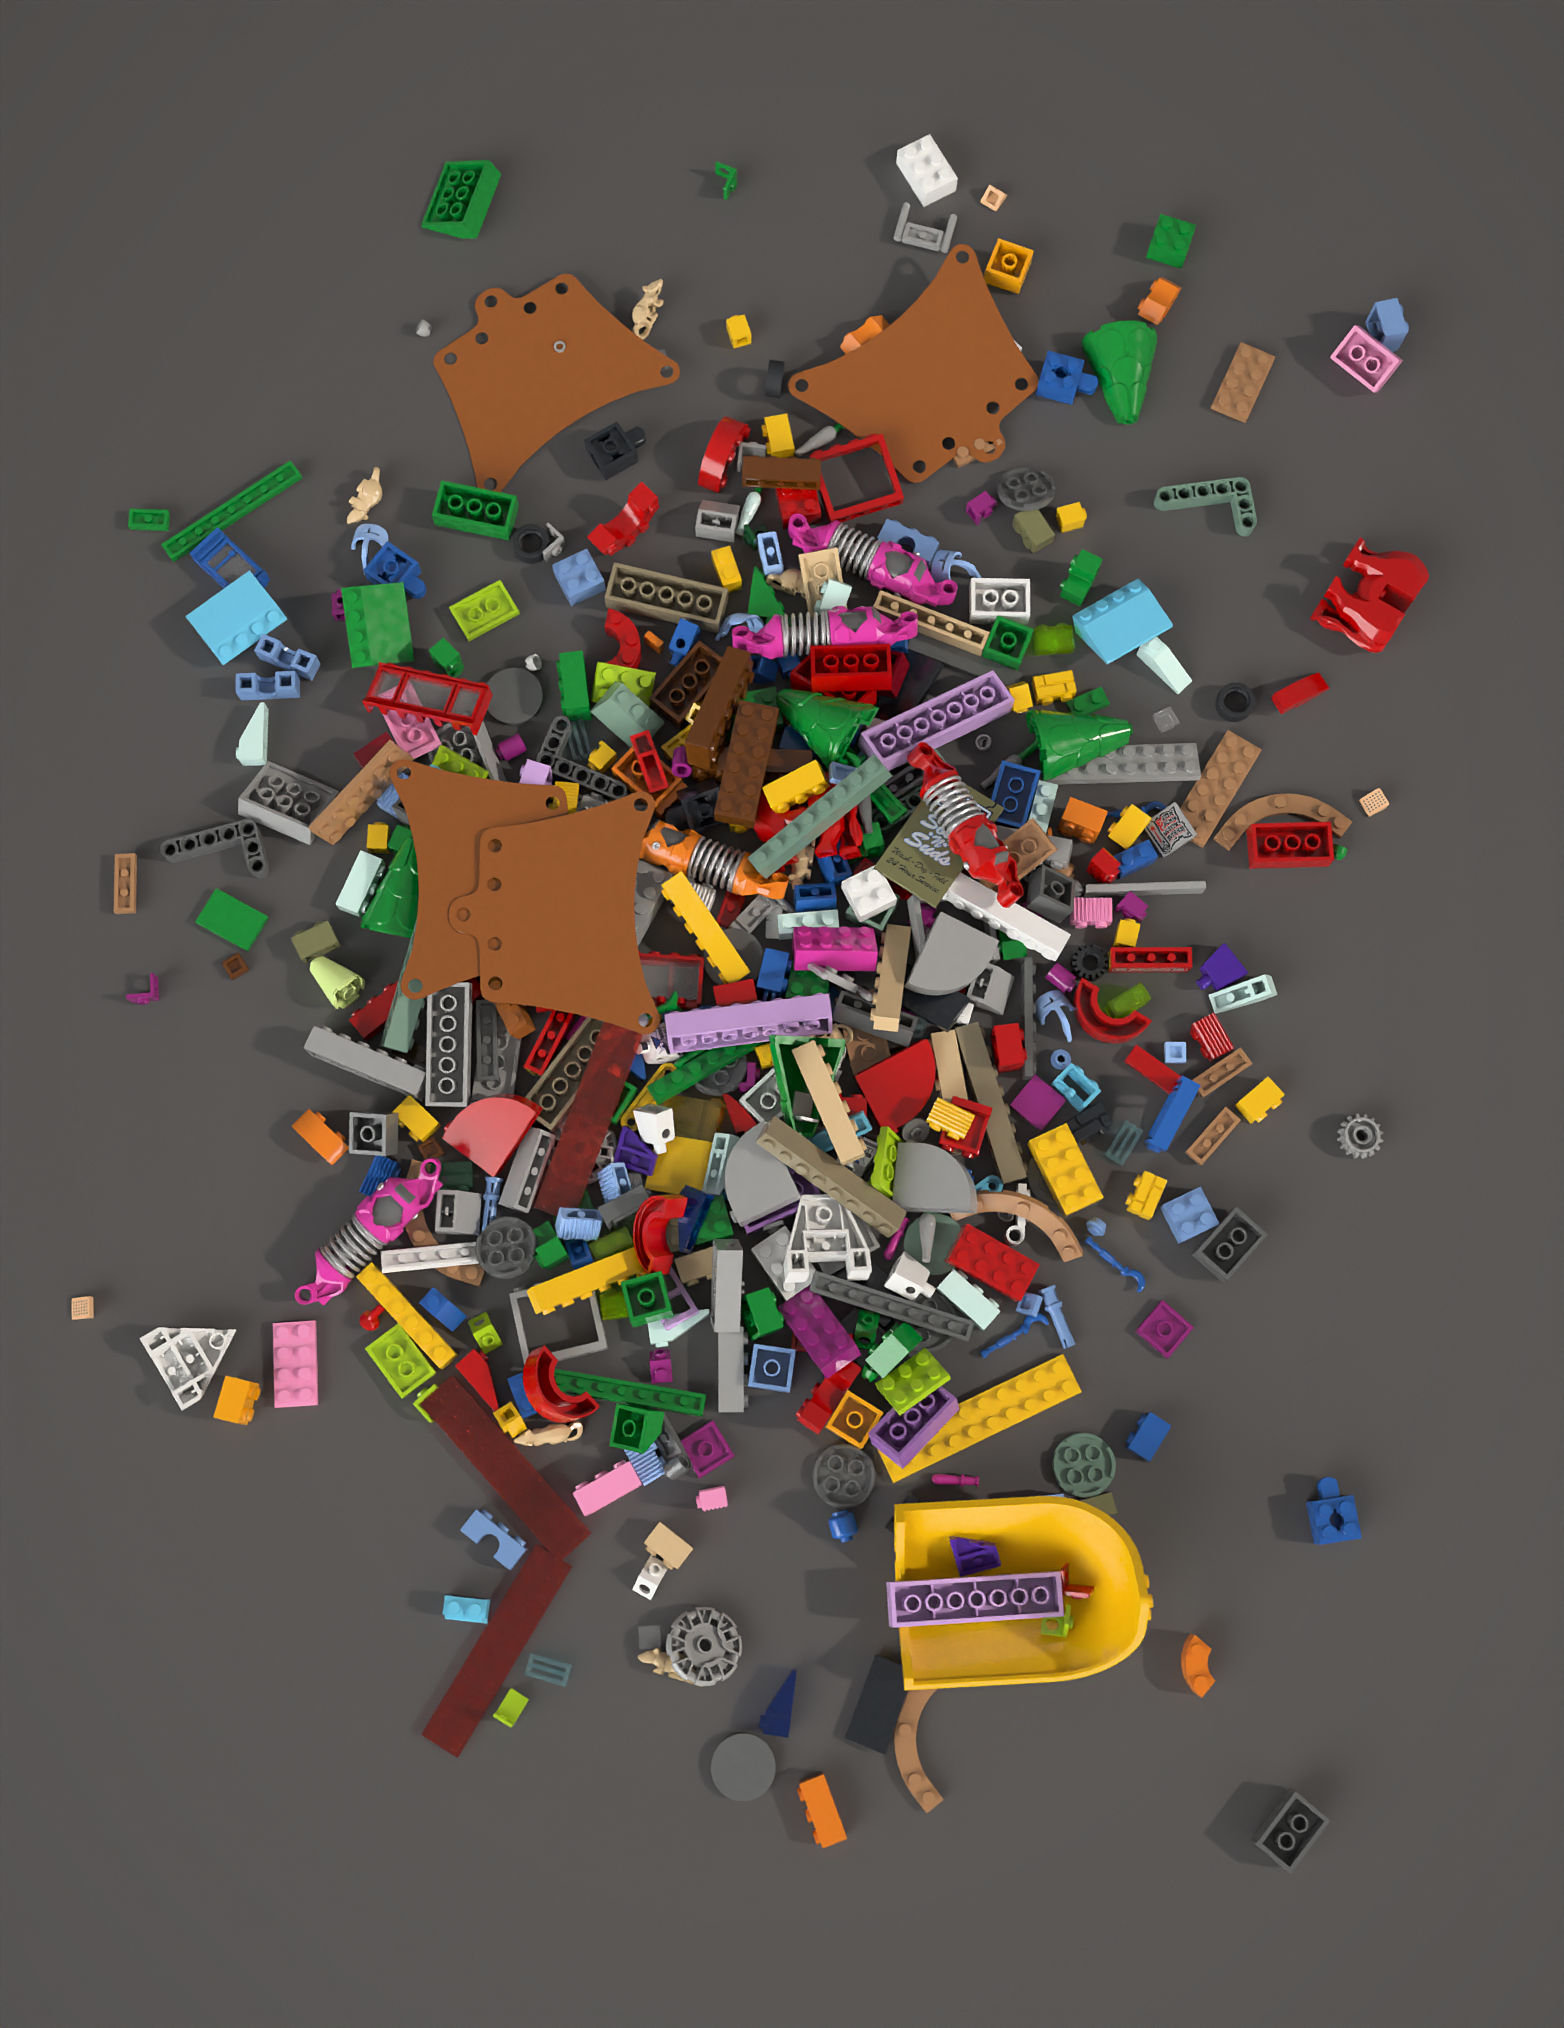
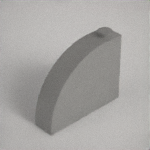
M940 912L934 921L904 987L925 995H946L961 990L972 983L984 971L991 958L995 959L999 948H997L999 940Z
M765 1121L752 1127L738 1140L726 1164L725 1190L732 1211L729 1213L733 1222H738L741 1227L801 1199L786 1164L756 1143L761 1130L766 1124Z
M906 1140V1143L898 1142L892 1199L894 1203L907 1212L977 1214L975 1185L969 1172L956 1158L939 1147L918 1143L916 1140Z

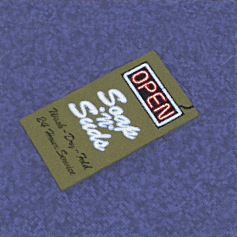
M965 784V788L969 790V794L977 802V807L981 808V812L985 814L988 820L995 823L1003 812L1004 807ZM922 800L877 862L874 870H877L888 879L936 908L964 868L962 857L951 851L948 838L945 836L946 831L942 830V825L937 823L938 818L933 817L934 812L929 811L930 806L925 805L926 802ZM938 803L933 809L940 807L942 803ZM945 808L942 809L937 815L944 813L946 811Z

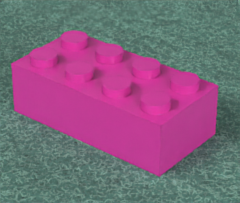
M845 926L793 927L792 954L795 970L811 971L808 969V964L813 962L823 968L828 965L837 971H876L878 950L874 928H849Z

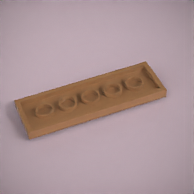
M1229 730L1225 733L1202 771L1200 780L1196 781L1180 808L1198 834V836L1190 841L1201 848L1206 844L1262 750Z
M389 740L310 824L309 830L334 845L355 824L358 818L369 809L373 802L382 795L388 786L392 784L389 772L393 763L402 759L413 761L414 758L396 743ZM402 766L398 768L397 776H399L407 767Z

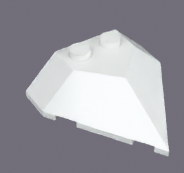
M158 1327L140 1338L182 1411L202 1399L236 1329L215 1330Z

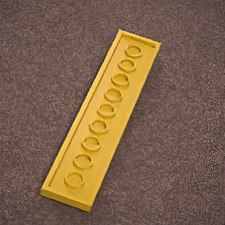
M1062 1354L958 1404L959 1410L903 1469L879 1449L877 1450L894 1483L1082 1391Z

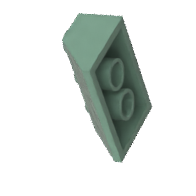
M617 681L611 685L590 711L630 748L632 744L629 736L649 730L652 738L664 724V721L623 683Z

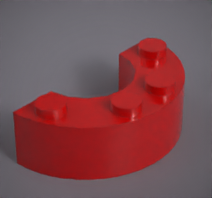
M724 416L720 420L704 454L698 477V486L716 493H720L721 488L726 487L728 482L727 471L729 464L735 458V449L737 446L740 447L744 439H748L751 428H749L748 424L728 416Z
M641 481L628 495V501L623 510L606 524L600 523L587 538L605 555L612 556L625 546L630 547L636 541V537L649 528L650 525L648 523L660 507L658 497Z
M608 608L605 622L606 635L613 637L619 643L620 650L612 660L605 663L638 669L641 661V644L638 631L627 616L619 611Z
M1084 978L1079 982L1073 999L1074 1013L1080 1026L1091 1037L1105 1043H1124L1138 1037L1151 1023L1152 1020L1136 1010L1129 1016L1120 1019L1106 1016L1100 1010L1097 1003V994L1100 988Z
M671 1194L649 1197L641 1204L637 1211L633 1226V1243L637 1259L647 1274L662 1271V1274L670 1273L674 1255L669 1250L666 1242V1227L671 1218L684 1216L688 1198L683 1195Z
M545 1345L531 1351L523 1369V1386L529 1402L540 1415L553 1422L568 1423L586 1417L600 1407L587 1391L573 1397L560 1391L554 1378V1370L558 1360Z
M851 1361L826 1379L825 1377L821 1384L817 1382L810 1392L813 1394L811 1400L806 1398L795 1415L798 1417L797 1421L818 1435L862 1368Z

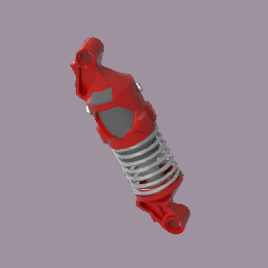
M918 743L908 754L907 760L911 766L924 770L920 797L926 802L925 805L930 806L929 811L934 812L933 817L938 818L937 823L941 824V829L946 831L945 836L948 838L951 851L962 857L964 868L968 870L972 878L987 880L997 884V900L999 904L1005 908H1010L1023 896L1024 892L1017 877V863L1010 856L1007 846L998 839L996 825L988 820L985 814L981 812L980 807H977V802L973 800V796L965 788V783L961 782V777L956 768L943 762L935 750L927 743ZM938 803H942L940 807L933 809ZM945 808L946 811L944 813L937 815L942 809Z

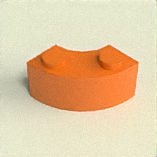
M1163 277L1158 280L1155 279L1150 288L1151 293L1146 299L1143 298L1138 306L1140 310L1138 315L1159 325L1182 287Z
M882 315L871 316L859 329L845 335L840 348L847 354L873 339L890 324Z
M308 1109L292 1127L323 1158L333 1165L349 1149V1146L345 1143L347 1139L339 1131L334 1133L324 1123L327 1119L318 1111L314 1114Z
M1190 1633L1182 1649V1672L1191 1690L1202 1698L1215 1682L1207 1666L1208 1656L1212 1649L1195 1634Z

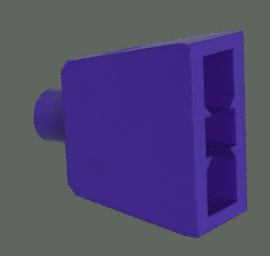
M1224 943L1201 966L1199 970L1203 976L1196 980V983L1201 990H1205L1211 985L1215 991H1219L1243 979L1248 972Z

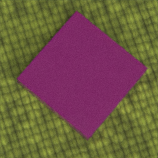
M1034 1075L1009 1107L1041 1132L1067 1100L1037 1075Z
M1161 1300L1135 1332L1168 1359L1194 1327L1165 1301Z
M713 1420L680 1440L699 1479L735 1456Z

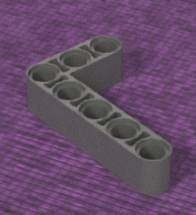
M557 716L550 726L536 761L542 763L546 758L551 759V763L548 766L551 767L554 777L566 782L579 783L580 788L599 793L609 800L614 801L629 795L624 783L561 757L572 733V725L567 717ZM566 723V729L558 730L559 724ZM552 741H559L558 747L550 748ZM568 766L569 771L567 773H560L561 767ZM585 773L588 775L586 780H578L580 774ZM605 781L606 784L603 788H596L597 782ZM618 788L624 790L621 796H615L614 791Z
M250 819L166 840L160 846L161 854L169 862L176 863L242 845L247 867L253 876L263 879L270 872L261 831L256 823ZM248 828H254L250 834H245ZM228 833H234L231 839H226ZM209 838H215L212 844H207ZM190 843H195L192 849L187 850ZM253 846H258L255 852H250ZM171 848H175V852L168 855V851ZM258 864H263L261 870H254Z

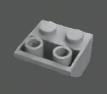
M702 500L695 525L696 537L734 543L740 505Z
M988 963L984 971L970 983L966 995L970 998L969 1003L1003 1015L1015 977L1000 967Z
M438 1190L435 1232L438 1234L480 1235L482 1194L459 1190Z

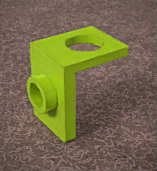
M487 1312L468 1321L472 1334L485 1354L503 1345ZM484 1319L481 1325L475 1326L479 1320Z
M436 1384L432 1385L429 1389L426 1387L417 1395L418 1399L413 1403L429 1423H433L434 1420L421 1405L439 1389Z
M1066 1604L1064 1616L1043 1617L1041 1634L1067 1637L1068 1629L1073 1628L1074 1615H1070L1071 1605ZM1050 1619L1056 1620L1059 1627L1051 1630L1046 1626V1622Z
M511 1688L493 1717L512 1727L529 1699Z

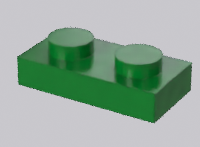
M130 508L128 521L130 530L169 531V510Z
M1101 686L1066 701L1065 705L1069 712L1089 715L1108 707L1110 702Z

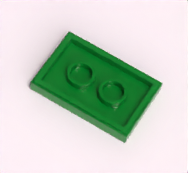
M216 888L195 923L248 952L269 917Z

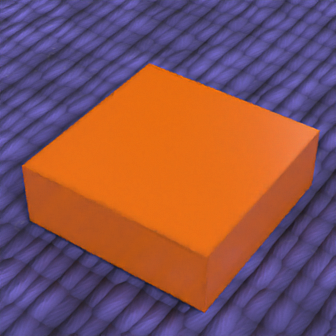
M648 631L644 635L645 644L661 654L664 651V642Z

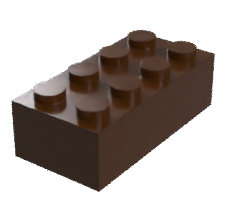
M699 640L650 696V707L681 730L688 722L685 718L694 702L704 700L722 657Z

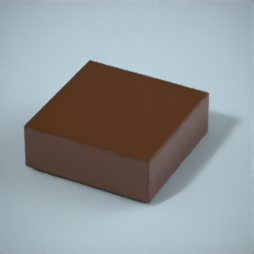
M239 952L221 962L232 981L250 971Z
M435 1136L417 1145L424 1160L430 1157L438 1159L445 1155Z

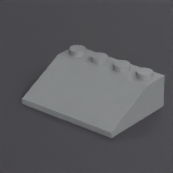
M467 711L462 715L471 717L472 712ZM483 721L477 736L473 735L469 726L463 725L460 731L455 730L451 722L435 731L442 745L489 771L486 779L507 782ZM439 747L430 752H427L431 763L433 762Z
M268 761L239 797L238 814L310 845L317 835L312 833L308 827L339 795V791Z

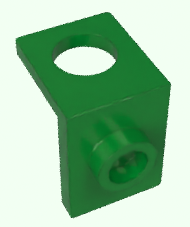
M716 161L715 174L728 179L723 188L724 199L727 200L731 191H735L738 183L737 169ZM720 168L727 170L728 173L722 172Z
M859 1310L854 1342L858 1348L870 1350L875 1345L880 1313ZM865 1337L871 1342L865 1344L860 1342L859 1338Z

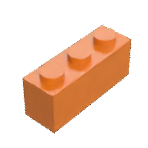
M821 1772L799 1781L800 1787L797 1788L800 1800H805L808 1809L804 1811L808 1822L813 1821L816 1830L812 1831L816 1844L821 1843L822 1848L847 1839L824 1773Z

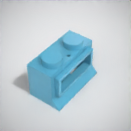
M1072 1063L1051 1084L1079 1113L1101 1092L1098 1084L1092 1079L1089 1080L1084 1075V1071ZM1067 1075L1089 1095L1085 1101L1076 1094L1074 1089L1069 1088L1062 1081Z
M448 1594L444 1598L442 1614H445V1619L487 1624L491 1599L456 1597Z

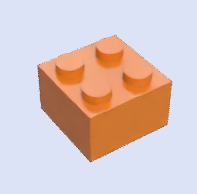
M1070 797L1057 830L1061 831L1060 833L1065 836L1077 837L1083 843L1094 844L1108 811Z

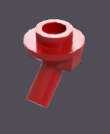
M379 1304L371 1312L369 1310L365 1311L359 1319L361 1327L369 1331L376 1330L380 1324L378 1316L385 1308Z

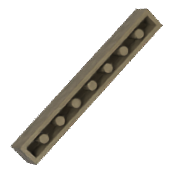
M978 1022L957 1027L954 1030L958 1049L974 1101L993 1108L985 1130V1136L998 1177L1002 1180L1003 1186L1025 1180L1026 1174L1029 1173L1025 1161L1022 1162L1020 1156L1022 1148L1014 1137L1016 1129L1014 1123H1010L1008 1118L1010 1110L1008 1104H1004L1002 1096H1004L1003 1087L996 1080L998 1076L997 1068L990 1061V1057H992L991 1049L984 1042V1038H986L983 1026H979Z
M773 1116L764 1125L756 1140V1143L763 1147V1149L770 1152L781 1162L788 1165L887 1238L900 1229L907 1211L776 1116Z

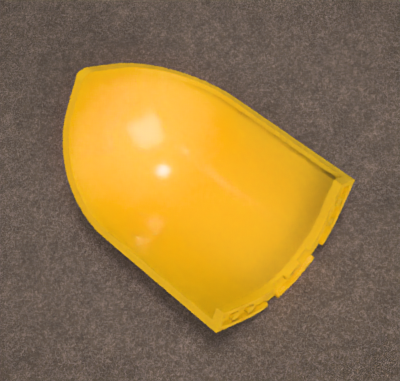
M1057 1496L894 1505L895 1581L960 1577L949 1536L995 1543L1001 1562L999 1567L963 1577L1060 1571L1065 1563H1069V1584L1094 1586V1592L1090 1598L1073 1599L1071 1596L1062 1595L1064 1613L1067 1604L1071 1605L1070 1615H1074L1073 1628L1068 1629L1067 1637L1041 1634L1042 1618L899 1627L904 1690L1041 1683L1077 1679L1116 1665L1128 1657L1142 1642L1147 1628V1621L1151 1620L1150 1608H1153L1152 1594H1148L1147 1588H1149V1577L1144 1575L1140 1555L1131 1537L1113 1518L1098 1508L1075 1499ZM1050 1619L1046 1622V1626L1051 1630L1059 1627L1056 1620Z

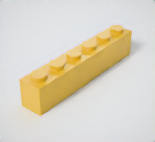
M679 872L663 883L662 887L664 889L661 890L667 901L670 899L673 901L675 906L672 908L677 916L684 917L686 920L684 926L690 934L695 933L698 938L695 942L702 951L706 949L710 955L707 959L713 968L715 966L719 968L721 973L718 975L723 983L737 982L751 971L683 872Z
M633 1247L533 1286L527 1290V1294L535 1313L543 1312L544 1315L556 1311V1306L562 1305L563 1308L573 1304L576 1298L580 1297L581 1300L593 1296L592 1292L596 1290L602 1293L611 1289V1284L618 1282V1285H621L622 1281L629 1280L631 1276L636 1275V1277H640L647 1273L641 1267Z
M371 1262L356 1276L440 1369L446 1368L458 1356L452 1347L374 1263Z

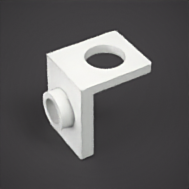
M651 1555L641 1571L633 1590L651 1600L668 1567L661 1560ZM640 1585L648 1586L650 1591H644Z

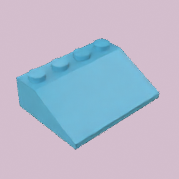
M250 570L185 616L222 665H225L258 641L262 634L266 635L287 620L286 616Z
M1139 579L1132 581L1072 616L1075 632L1106 664L1111 663L1173 627L1172 622L1149 588Z

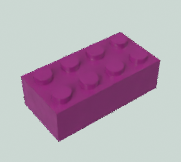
M809 1285L781 1304L777 1309L782 1313L788 1327L827 1379L860 1356L861 1353L820 1295L809 1291Z

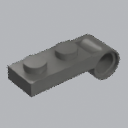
M664 1413L661 1434L655 1442L666 1461L663 1466L665 1474L670 1479L675 1480L691 1469L692 1463Z

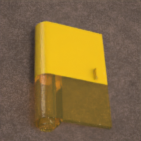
M675 1095L664 1101L663 1105L664 1107L672 1108L675 1138L666 1142L667 1151L665 1153L657 1154L658 1158L653 1175H647L644 1189L649 1188L652 1191L680 1194L689 1199L699 1201L706 1199V1194L702 1193L714 1135L721 1132L726 1105L723 1104V1100L711 1098V1101Z

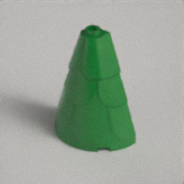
M1129 320L1101 325L1100 330L1096 332L1091 330L1083 337L1081 341L1082 350L1094 372V376L1098 379V384L1104 393L1103 397L1117 423L1130 425L1137 423L1146 395V385L1157 347V333L1153 327L1148 328L1147 323Z
M783 689L776 695V705L794 730L801 734L810 749L817 754L828 770L832 761L849 765V760L843 757L860 724L870 726L879 709L873 704L823 696L821 693Z
M1031 709L1026 712L1025 716L1029 733H1035L1039 747V768L1043 781L1052 780L1097 757L1101 758L1128 744L1130 735L1133 734L1132 724L1128 723L1126 719L1092 714L1090 716L1073 712L1065 713Z
M413 835L404 840L390 863L389 871L376 890V895L363 915L360 927L411 938L418 915L419 901L418 867Z
M769 1034L775 1078L781 1097L779 1102L785 1124L803 1137H813L818 1123L794 1120L792 1101L794 1092L811 1093L792 1050L815 1040L816 1045L821 1044L825 1056L822 1058L825 1064H830L834 1073L830 1076L832 1081H834L835 1073L845 1050L846 1039ZM813 1100L810 1118L820 1121L821 1116Z

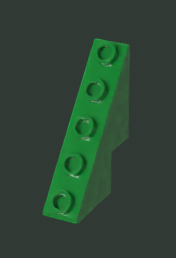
M754 566L747 614L757 615L764 624H767L774 614H782L784 616L785 609L781 601L775 599V592L772 586L767 585L765 582L766 577L762 569L758 570ZM788 617L789 627H792L791 618Z

